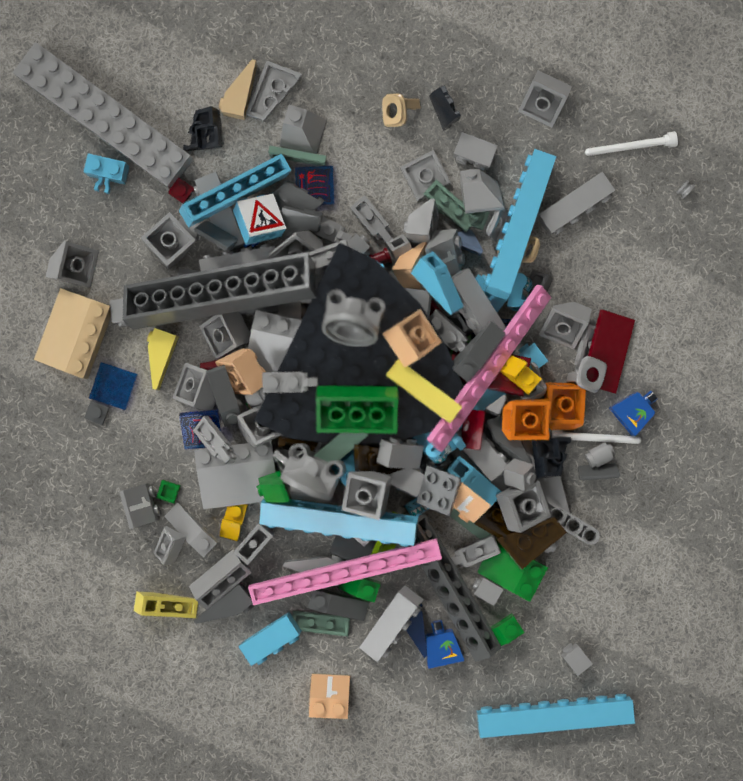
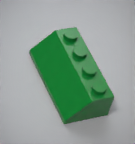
M317 386V433H397V387Z

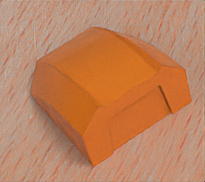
M545 383L547 390L544 394V399L551 401L549 428L551 430H574L583 426L586 390L580 388L577 383Z
M523 399L507 403L503 407L502 432L508 440H549L551 401L548 399Z

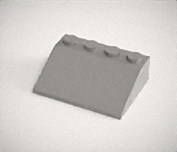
M258 310L255 311L248 349L256 354L257 362L266 372L278 371L302 320Z
M272 440L257 447L249 443L231 445L232 448L230 450L234 452L237 459L234 463L227 464L223 460L213 457L207 448L194 450L203 510L259 503L263 500L264 496H259L256 487L259 485L258 478L277 472L276 462L272 456L274 453Z

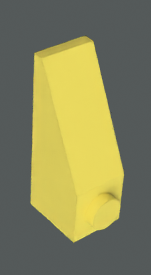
M157 328L150 331L147 342H149L148 353L152 388L155 390H159L179 338Z
M136 591L134 611L143 616L196 618L198 602L195 598Z

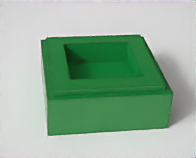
M162 479L156 498L175 504L181 485Z

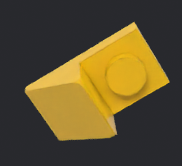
M512 355L500 370L502 374L528 395L542 380V378L527 367L526 361Z
M248 504L227 507L221 522L220 537L238 541Z

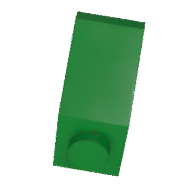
M280 471L258 478L259 485L256 487L259 496H264L265 502L287 503L290 501L285 483L280 478L282 475Z
M367 577L339 584L338 588L355 597L375 603L380 581Z
M512 613L490 627L501 646L510 643L525 633Z

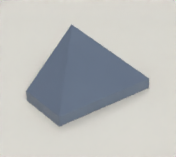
M469 229L466 233L464 231L458 232V236H461L462 239L461 248L481 256L483 249L473 231Z

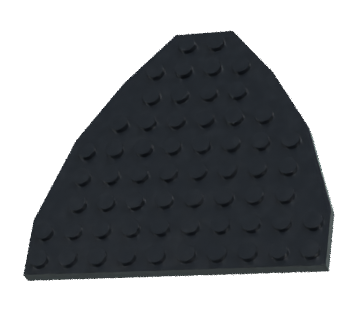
M339 242L316 290V298L311 300L277 372L307 373V378H318V386L397 387V433H368V436L359 443L360 445L380 443L381 439L389 440L390 437L404 440L432 432L441 420V417L386 377L388 371L399 358L383 333L421 309L442 343L417 361L408 365V367L452 400H455L463 389L459 375L452 368L454 363L448 348L421 304L375 259ZM340 290L344 293L345 298H358L367 303L373 298L381 299L384 302L385 310L380 321L378 339L374 344L361 347L347 346L335 342L323 333L322 324L326 313V302L329 292ZM332 301L334 304H339L337 301ZM308 386V391L267 393L254 420L269 429L293 439L329 443L339 434L317 433V386Z

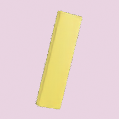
M399 359L386 374V377L449 424L462 408L461 405L408 366L404 367Z

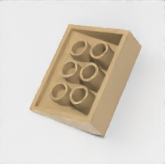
M60 288L34 360L77 377L88 379L111 318V306Z

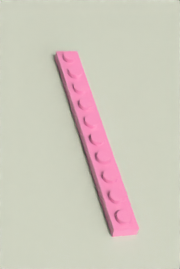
M535 286L505 328L504 332L506 334L482 368L466 383L454 401L461 405L462 408L452 422L449 424L441 418L428 436L427 440L438 451L443 452L550 301L551 296L543 286Z
M436 538L416 543L414 546L400 547L251 584L248 586L253 605L440 560L442 555Z

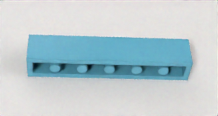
M280 154L182 204L179 213L188 228L236 204L240 199L247 198L286 178L291 172V168L283 155Z

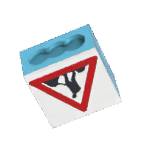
M262 194L255 198L240 199L233 209L245 245L279 238L286 229L274 194Z

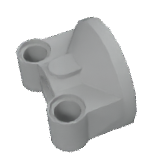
M332 290L327 296L326 313L322 324L323 333L335 342L347 346L361 347L374 344L378 339L380 321L383 318L385 304L378 298H373L368 303L358 298H345L342 291ZM332 301H337L339 304H334Z
M301 443L290 448L289 459L280 478L304 493L320 499L331 500L340 477L346 473V465L340 460L327 462L311 454L309 446ZM298 447L302 448L304 451V456L302 458H299L296 455V450ZM333 464H337L340 468L338 475H335L331 470Z

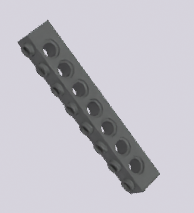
M426 513L418 516L415 544L437 538L442 559L420 565L475 662L490 658L502 647Z

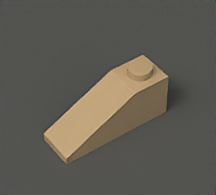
M252 59L227 89L224 98L220 99L219 109H221L223 116L245 120L257 69L256 60Z

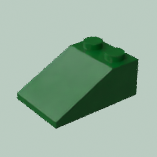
M497 541L501 553L483 560L477 573L530 602L548 567L534 559L521 570Z

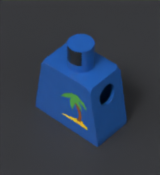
M649 391L643 397L639 392H634L610 406L609 409L630 435L636 436L655 414L650 405L658 400V398L652 391Z
M442 620L431 622L433 633L426 634L428 669L464 661L452 629L444 630Z

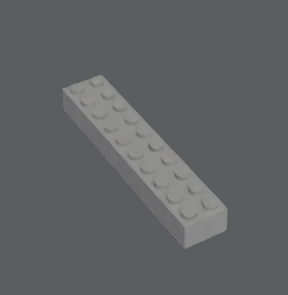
M36 42L12 72L29 87L169 189H171L178 177H181L193 160L187 152Z

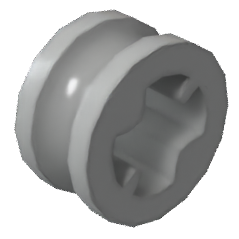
M687 179L676 193H680L684 199L695 185L689 184Z

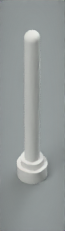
M676 131L667 132L666 135L660 138L587 148L585 154L592 156L658 145L668 146V148L677 147L678 138Z
M551 430L552 437H550L551 439L571 437V440L641 443V437L572 433L563 432V430Z

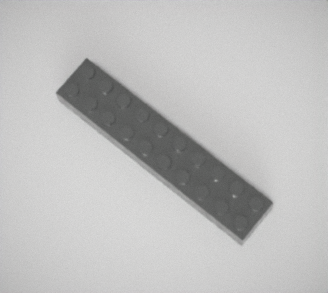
M306 252L124 285L123 321L134 330L316 298L315 262L309 253Z

